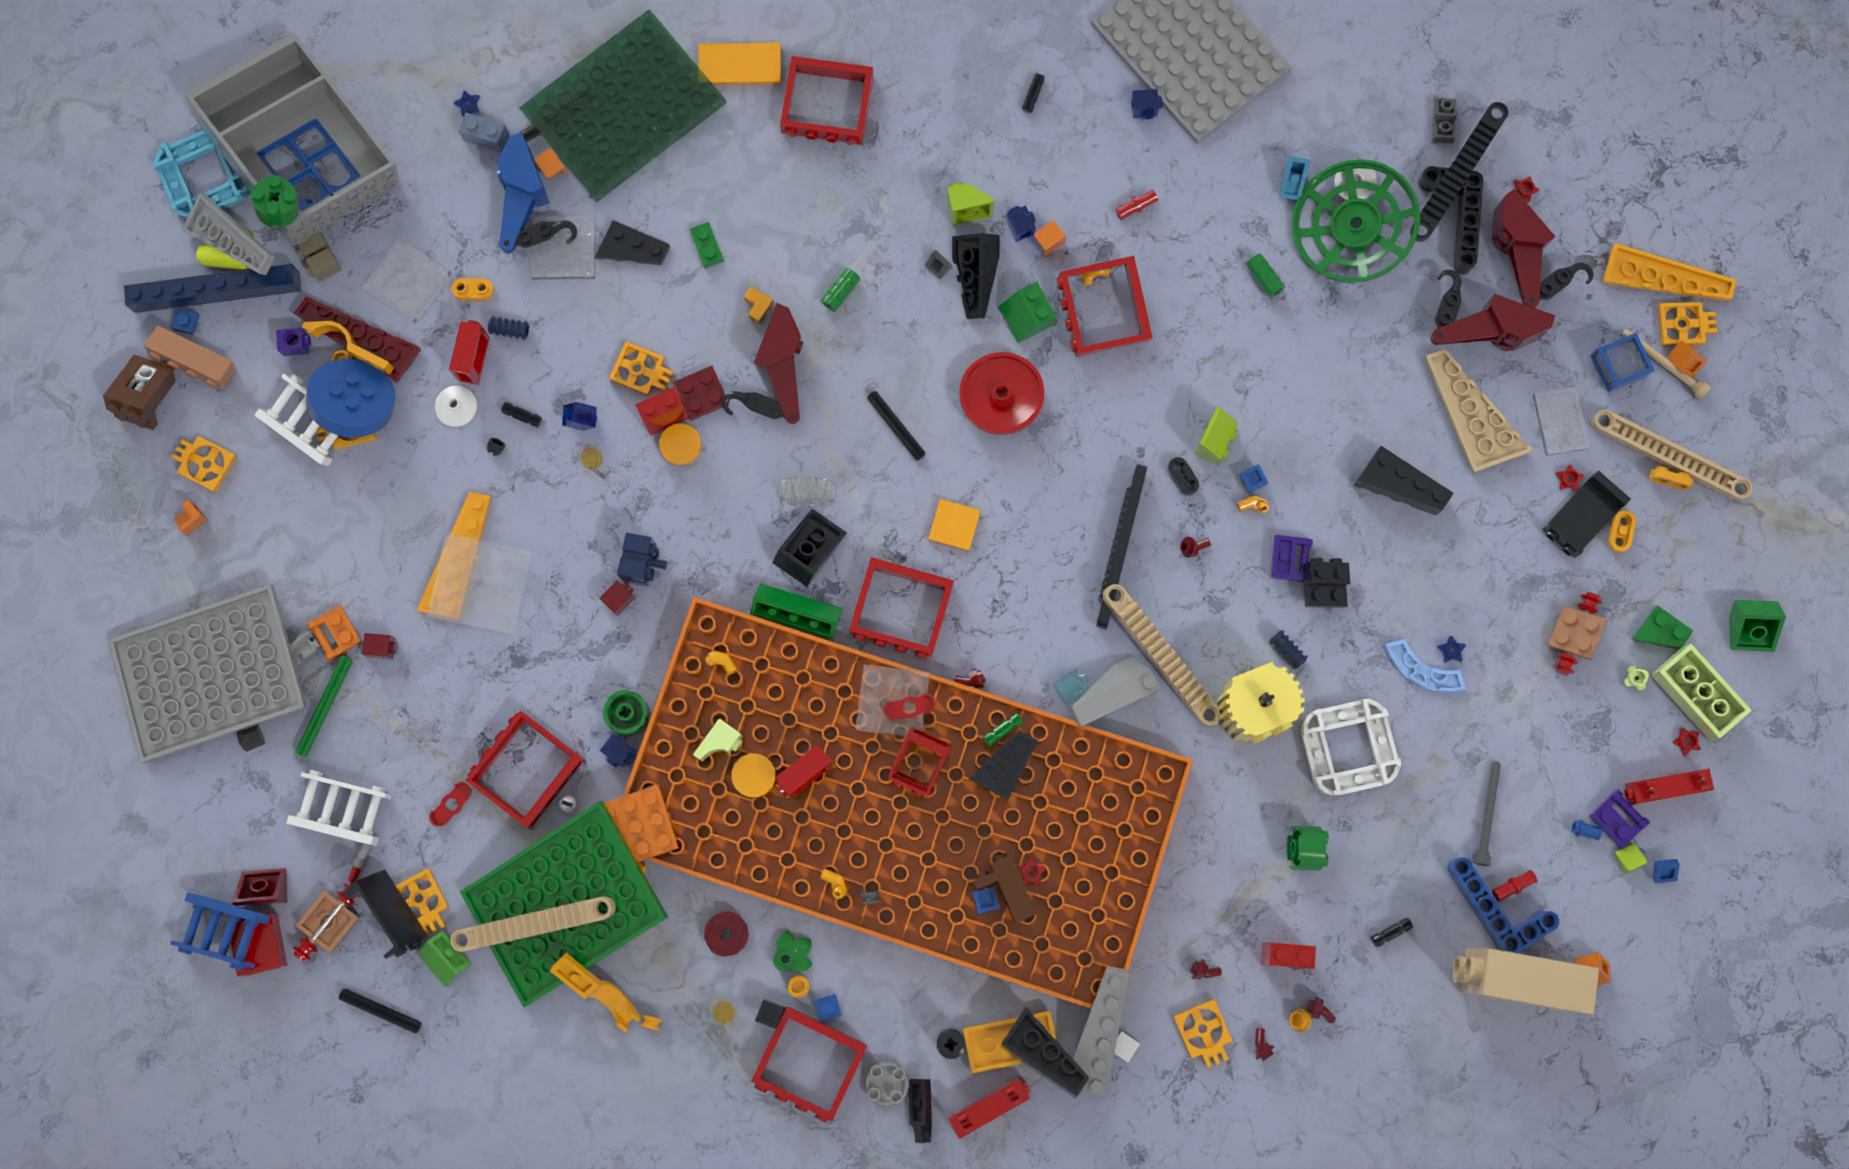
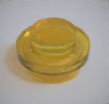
M588 448L581 455V462L588 469L598 468L603 460L601 452L596 448Z
M720 1002L713 1009V1017L720 1024H728L735 1017V1008L729 1002Z

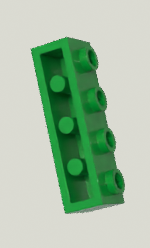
M760 583L753 597L750 615L833 639L839 626L843 608Z

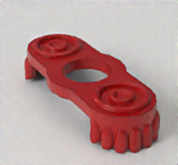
M927 693L918 697L907 696L898 701L892 702L889 700L885 703L883 711L885 717L892 720L904 717L914 718L919 714L933 711L936 702L933 696L927 695ZM907 701H912L916 705L915 711L911 714L903 710V705Z
M464 782L456 783L455 788L442 798L441 804L434 811L430 812V823L437 827L443 826L454 815L458 814L464 803L471 796L470 785ZM451 798L456 799L458 803L457 808L453 811L447 810L445 806L447 800Z

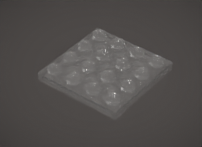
M446 533L427 618L513 635L532 551Z

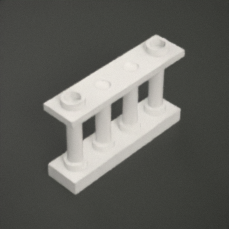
M283 374L281 377L289 384L271 409L264 410L259 408L255 416L319 464L329 466L333 458L328 455V449L338 435L329 432L323 443L316 447L311 443L312 436L319 428V425L314 420L304 433L299 434L295 431V425L307 409V387L302 384L304 380L297 375ZM295 389H298L305 394V397L289 420L283 422L279 419V412Z
M310 770L309 774L301 773V777L310 780L300 813L297 812L296 816L289 815L286 824L377 846L379 837L372 836L373 831L371 830L381 797L391 799V795L385 793L386 789L373 786L372 790L323 778V773ZM318 781L331 785L321 818H318L316 822L309 820L310 815L308 814ZM339 786L352 789L342 824L339 823L338 827L330 825V816ZM360 792L371 794L372 799L363 829L360 828L359 832L351 831L352 826L350 825Z

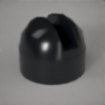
M490 438L486 449L488 453L494 452L493 456H498L503 452L506 445L497 438Z

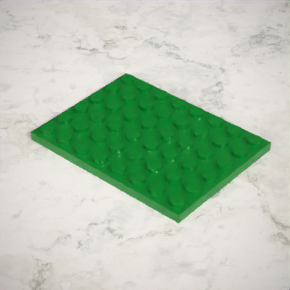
M599 801L460 891L478 925L601 896H608L613 899L616 910L607 919L490 945L523 1008L564 984L550 970L551 966L565 953H568L587 969L669 918L603 801ZM600 902L598 909L602 914H606L608 906L605 902Z

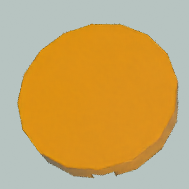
M680 423L673 424L665 429L659 440V449L664 459L670 464L684 466L697 459L702 449V443L698 432L692 426Z
M747 754L741 757L732 769V782L735 789L749 798H759L766 795L776 781V771L772 762L760 754Z

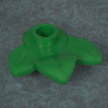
M789 930L784 931L776 941L777 952L773 958L774 966L783 972L791 969L796 972L808 970L813 965L810 959L806 957L811 949V939L802 937L794 940ZM786 956L789 962L783 963L781 957Z

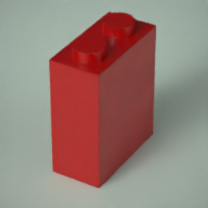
M675 387L635 404L650 436L665 430L673 424L689 419Z
M270 910L260 912L270 915L268 924L258 923V926H255L244 961L254 963V968L244 967L243 971L236 969L237 977L288 966L278 914H270ZM244 918L237 921L231 940L234 958L246 926Z
M1273 942L1262 943L1261 965L1315 969L1316 946Z

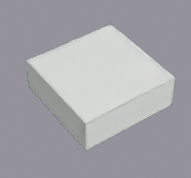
M1120 1031L1114 1054L1128 1063L1140 1043Z

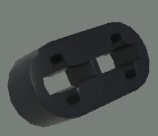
M1181 457L1173 458L1168 465V472L1182 494L1186 496L1195 494L1199 487L1197 477L1185 459ZM1174 463L1182 465L1181 472L1183 475L1178 470H1173ZM1184 478H1186V480L1189 483H1194V485L1192 486L1193 490H1191L1190 488H1184L1186 484Z

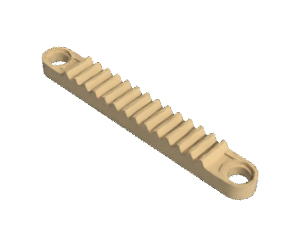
M1601 410L1592 418V427L1597 432L1611 438L1614 442H1619L1622 446H1627L1630 450H1635L1638 454H1643L1644 457L1651 458L1652 461L1659 462L1660 465H1665L1668 469H1673L1676 473L1684 472L1689 474L1698 484L1705 485L1706 488H1711L1714 492H1719L1737 501L1744 500L1752 494V484L1746 478L1609 410ZM1600 416L1608 418V426L1604 427L1599 424L1598 419ZM1736 484L1744 486V495H1740L1735 491Z
M1113 584L1107 587L1103 592V600L1199 723L1204 726L1217 724L1221 714L1219 708L1208 696V692L1203 689V686L1197 682V678L1187 669L1186 664L1182 663L1175 650L1171 649L1170 644L1160 635V631L1149 621L1148 616L1138 607L1137 602L1130 597L1121 585ZM1111 590L1119 592L1120 598L1118 601L1114 602L1109 598ZM1206 709L1213 711L1214 718L1212 721L1205 720L1203 714Z
M608 896L592 898L462 928L453 932L450 943L456 951L463 952L607 919L615 913L616 905L613 899ZM600 902L607 904L608 911L606 914H602L599 911L598 905ZM460 934H464L467 937V944L465 946L459 943Z

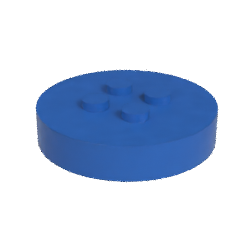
M340 359L328 362L319 367L308 381L306 393L307 410L311 418L321 428L330 433L343 437L368 436L385 427L393 415L395 389L391 380L383 371L364 361Z

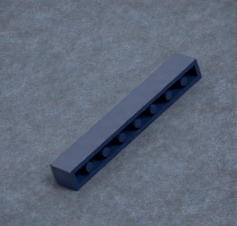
M293 264L270 266L266 275L259 274L252 269L124 285L125 306L134 313L301 292L300 271Z

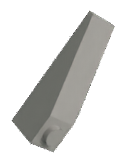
M1131 657L1114 664L1070 708L1079 727H1082L1146 699L1161 689L1152 671Z

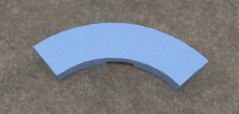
M1406 639L1383 645L1394 667L1415 685L1440 693H1457L1466 690L1460 669L1447 671L1431 668L1423 664L1411 651Z

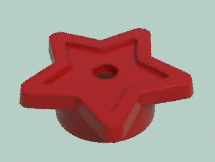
M1530 176L1522 181L1514 180L1513 182L1516 191L1527 203L1531 201L1532 194L1539 192V188L1535 187Z
M1571 464L1568 465L1565 471L1556 472V476L1561 480L1559 487L1561 490L1569 487L1574 491H1578V482L1584 477L1583 474L1574 470Z
M1683 727L1680 728L1679 737L1673 740L1672 743L1681 747L1682 754L1686 756L1691 750H1701L1698 744L1699 732H1688Z
M1030 857L1026 865L1017 867L1018 871L1023 875L1024 885L1030 882L1041 885L1040 875L1046 868L1036 865L1034 859Z

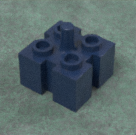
M626 532L617 575L623 582L648 587L649 581L652 582L654 579L655 569H652V567L666 569L668 562L658 559L659 548H657L652 537Z

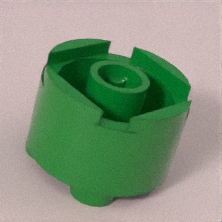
M271 175L259 181L251 191V199L256 215L265 225L285 227L293 223L298 217L299 202L296 191L290 182L280 178L278 175Z
M621 690L613 693L607 700L603 708V718L607 726L617 734L634 736L641 733L648 726L650 709L647 702L637 693ZM625 709L631 711L628 718L622 716L625 713Z
M1291 826L1290 830H1293V833L1288 835L1286 845L1287 860H1292L1293 866H1289L1290 869L1320 871L1322 867H1327L1329 861L1328 854L1326 853V844L1329 841L1328 832L1323 831L1319 826Z

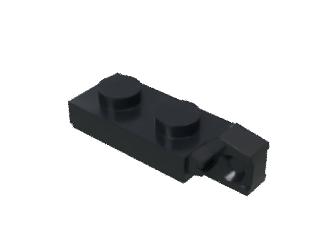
M909 1079L910 1125H913L915 1131V1143L931 1142V1079Z

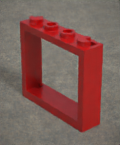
M792 56L780 122L781 133L789 134L791 137L804 136L809 140H816L818 138L825 139L830 143L840 141L846 142L848 145H852V143L863 145L874 78L873 67ZM796 73L865 82L857 130L788 121Z
M1134 256L1059 272L1058 278H1056L1057 289L1062 291L1063 298L1060 299L1062 311L1067 313L1068 319H1065V326L1067 332L1071 331L1072 340H1069L1072 352H1075L1076 357L1143 343L1153 338ZM1125 266L1140 334L1083 347L1068 278Z
M871 557L849 633L853 635L852 638L859 639V641L869 639L874 641V645L886 647L887 644L894 646V650L901 653H906L908 650L915 652V656L927 659L928 656L933 658L954 580ZM874 571L944 590L928 646L858 627Z
M519 711V713H516L509 719L508 727L496 735L494 739L496 742L493 746L485 749L481 755L482 760L478 765H473L470 768L471 771L467 774L468 777L465 781L523 826L532 829L585 759L527 714ZM525 722L571 757L526 816L479 781Z
M787 1006L751 1082L755 1084L754 1088L764 1093L769 1090L775 1093L774 1098L784 1103L789 1100L795 1103L794 1107L805 1113H807V1110L816 1113L815 1118L827 1123L828 1120L833 1121L868 1045ZM788 1019H792L857 1051L830 1111L761 1078Z

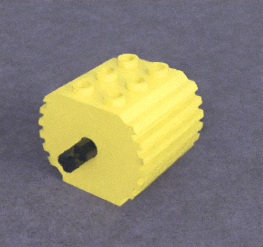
M1273 662L1233 677L1222 686L1224 692L1217 700V703L1220 702L1218 706L1219 711H1221L1220 720L1224 722L1221 725L1223 728L1228 729L1226 732L1228 735L1235 736L1233 740L1236 742L1241 740L1246 743L1253 741V744H1256L1271 735H1278L1293 727L1292 723L1304 712L1305 707L1301 708V704L1305 700L1304 697L1301 698L1303 690L1298 689L1299 681L1293 680L1295 676L1293 673L1288 674L1286 672L1287 668H1278L1274 666Z

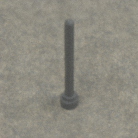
M1497 761L1493 762L1491 766L1479 850H1476V854H1473L1472 863L1480 866H1490L1492 858L1490 857V852H1488L1501 768L1500 763Z

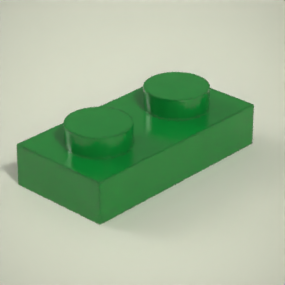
M706 222L690 228L704 269L724 262L710 223Z

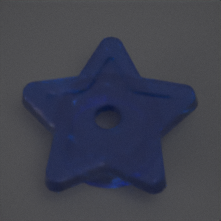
M463 91L461 99L454 101V105L461 108L462 116L465 113H478L477 102L480 96H470L466 91Z
M1449 636L1446 644L1437 646L1442 651L1444 663L1453 659L1459 662L1463 661L1461 652L1466 645L1457 643L1453 636Z

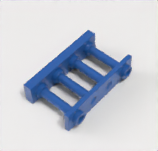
M187 892L185 901L193 903L192 908L194 910L183 942L171 940L170 945L179 947L178 952L191 955L193 951L231 963L230 968L243 971L244 967L254 968V963L244 961L255 926H258V923L268 924L270 915ZM206 908H210L209 913H211L201 946L192 945L202 912L206 911ZM223 913H227L228 922L218 952L211 951L209 949L219 918L223 916ZM244 918L246 926L234 958L228 956L227 952L237 921Z

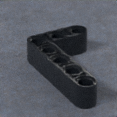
M1427 167L1418 180L1419 187L1424 191L1434 192L1449 168ZM1478 171L1471 172L1457 194L1459 199L1453 266L1454 270L1461 275L1468 274L1477 264L1484 181L1482 174ZM1426 176L1432 177L1434 181H1428ZM1468 181H1473L1475 186L1469 185ZM1466 200L1472 201L1474 206L1468 205ZM1464 220H1469L1472 226L1467 225ZM1463 240H1468L1471 246L1465 245ZM1461 260H1467L1470 266L1464 265Z

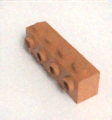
M158 325L144 344L148 356L156 362L161 360L167 366L173 367V370L178 371L179 369L184 371L188 377L194 380L198 378L213 389L217 387L224 390L236 372V368L231 360Z

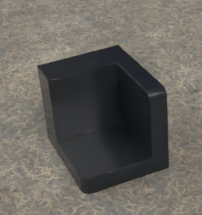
M763 999L755 1021L776 1029L786 1007L768 999Z

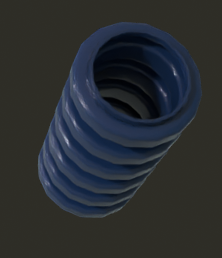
M491 316L488 322V332L490 335L495 333L497 336L502 334L503 337L508 335L509 338L515 336L516 339L521 337L522 340H525L528 337L529 324L527 321L522 323L521 320L515 322L514 319L509 321L508 318L502 320V317L496 319L495 316Z
M1280 630L1270 639L1269 643L1274 645L1273 648L1275 650H1279V654L1284 655L1283 659H1287V663L1289 665L1292 664L1293 669H1297L1307 660L1308 656H1304L1302 654L1303 651L1298 650L1299 646H1295L1293 644L1294 641H1290L1288 635L1285 636V631Z

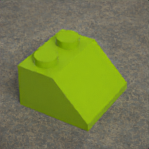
M954 183L947 187V205L953 226L993 217V197L969 183Z
M1217 406L1195 455L1217 465L1221 459L1225 461L1230 450L1227 448L1229 440L1233 442L1239 431L1235 429L1238 422Z

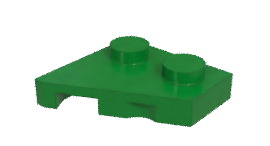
M1657 605L1650 612L1632 640L1680 649L1693 633V630Z

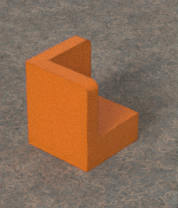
M552 148L534 158L537 167L547 179L552 178L559 172H562L564 176L568 174Z
M1054 220L1034 233L1035 239L1043 248L1042 254L1044 257L1065 244L1066 236Z
M1681 340L1667 356L1681 372L1691 377H1694L1707 362L1693 346Z
M186 500L181 504L185 510L174 519L179 526V531L187 536L208 520L197 505L190 500Z
M1600 952L1574 960V964L1599 968L1597 986L1611 982L1610 963Z

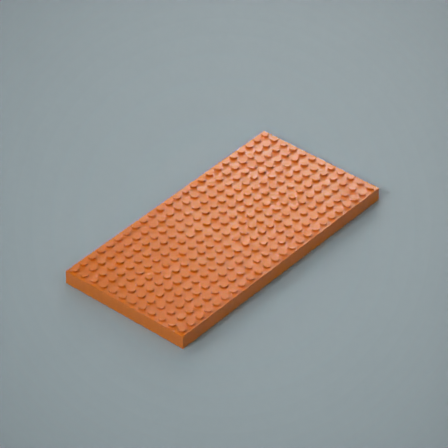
M693 597L623 796L655 785L660 786L679 849L647 859L648 861L1091 1009L1106 967L1110 966L1129 970L1193 759L1088 725L1079 727L1076 721ZM711 651L727 653L738 670L728 675L722 665L715 664L710 666L706 663L705 658ZM927 693V695H932L936 702L933 711L919 714L914 718L904 717L892 720L886 718L883 711L885 703L889 700L892 702L898 701L907 696L918 697ZM907 701L903 705V710L908 714L913 713L916 709V705L912 701ZM1015 713L1019 714L1023 720L1020 726L1014 727L1013 731L1000 740L997 739L996 743L991 746L985 743L983 740L984 735L988 732H993L992 730L1005 720H1010L1009 718ZM719 719L743 736L741 738L743 742L736 752L733 750L730 754L726 751L715 752L706 757L703 762L693 755ZM911 727L952 745L928 797H919L913 794L911 789L905 786L903 788L897 787L891 783L892 780L888 779L904 739ZM1019 730L1037 739L1038 742L1008 800L968 780ZM911 742L898 771L928 785L941 755ZM817 744L833 764L829 770L792 799L789 795L784 797L775 786L778 783L777 780L771 790L759 798H749L742 795L735 789L732 782L734 764L747 754H760L768 758L775 768L776 777ZM1003 853H1006V856L1012 855L1017 867L1026 865L1029 858L1032 857L1036 865L1046 868L1040 875L1041 885L1033 882L1025 885L1037 914L1015 924L997 882L979 890L995 887L1000 909L978 914L973 892L976 891L973 885V881L977 880L975 876L987 870L990 874L993 873L990 868V864L993 863L992 859ZM824 869L839 874L844 878L847 892L843 898H834L831 883L820 879ZM880 891L878 899L881 900V903L861 905L863 898L860 897V894Z

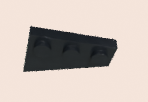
M613 220L595 258L599 260L613 259L621 262L624 260L662 265L670 245Z
M1018 730L968 780L1008 800L1038 740Z

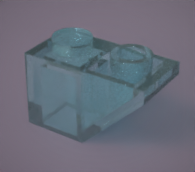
M1074 669L1053 683L1063 702L1073 705L1089 690L1086 685L1088 683L1086 676L1082 671L1078 672L1077 669Z

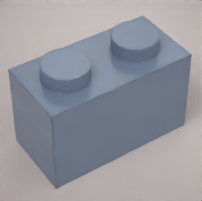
M465 113L459 128V133L464 141L499 152L503 151L510 135L505 124Z

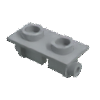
M309 631L299 635L290 644L296 666L302 662L299 658L300 654L307 659L318 651V647L321 646L316 640L317 638Z

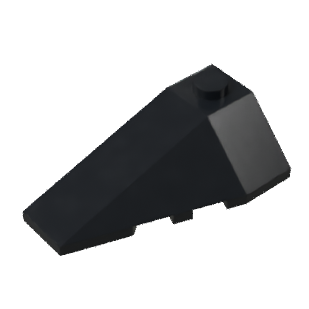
M977 233L952 236L953 263L957 264L959 272L957 280L962 285L963 293L961 297L967 319H982L986 316L1000 257V235Z

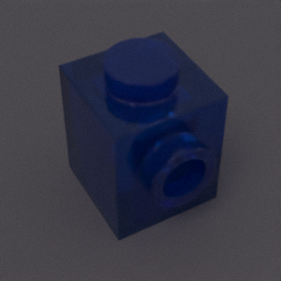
M1157 89L1132 91L1131 108L1133 118L1148 120L1158 116L1159 109H1162V97L1158 96Z
M1016 206L1009 210L1006 215V222L1015 242L1033 236L1036 229L1034 225L1036 220L1033 212H1029L1026 206L1021 208Z
M579 402L563 405L562 426L582 431L596 428L597 407Z
M612 733L600 749L608 757L606 761L615 768L618 765L623 768L626 765L629 766L636 758L635 752L637 750L614 733Z

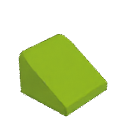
M1635 843L1614 852L1623 872H1629L1648 863Z

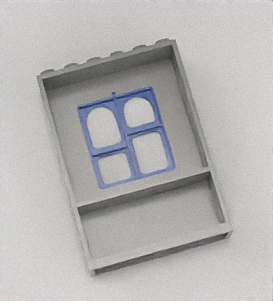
M295 33L185 93L192 116L250 192L259 181L271 175H278L265 159V155L282 145H287L304 167L302 171L288 178L287 181L294 186L302 180L311 177L320 188L319 198L312 203L298 201L299 213L296 220L285 227L277 226L292 247L296 244H302L314 233L322 232L326 226L333 222H339L348 213L359 210L365 203L376 200L380 194L393 190L399 184L396 163ZM311 128H316L327 141V145L310 155H305L295 142V138ZM334 152L350 172L349 180L341 186L330 185L314 167V163Z

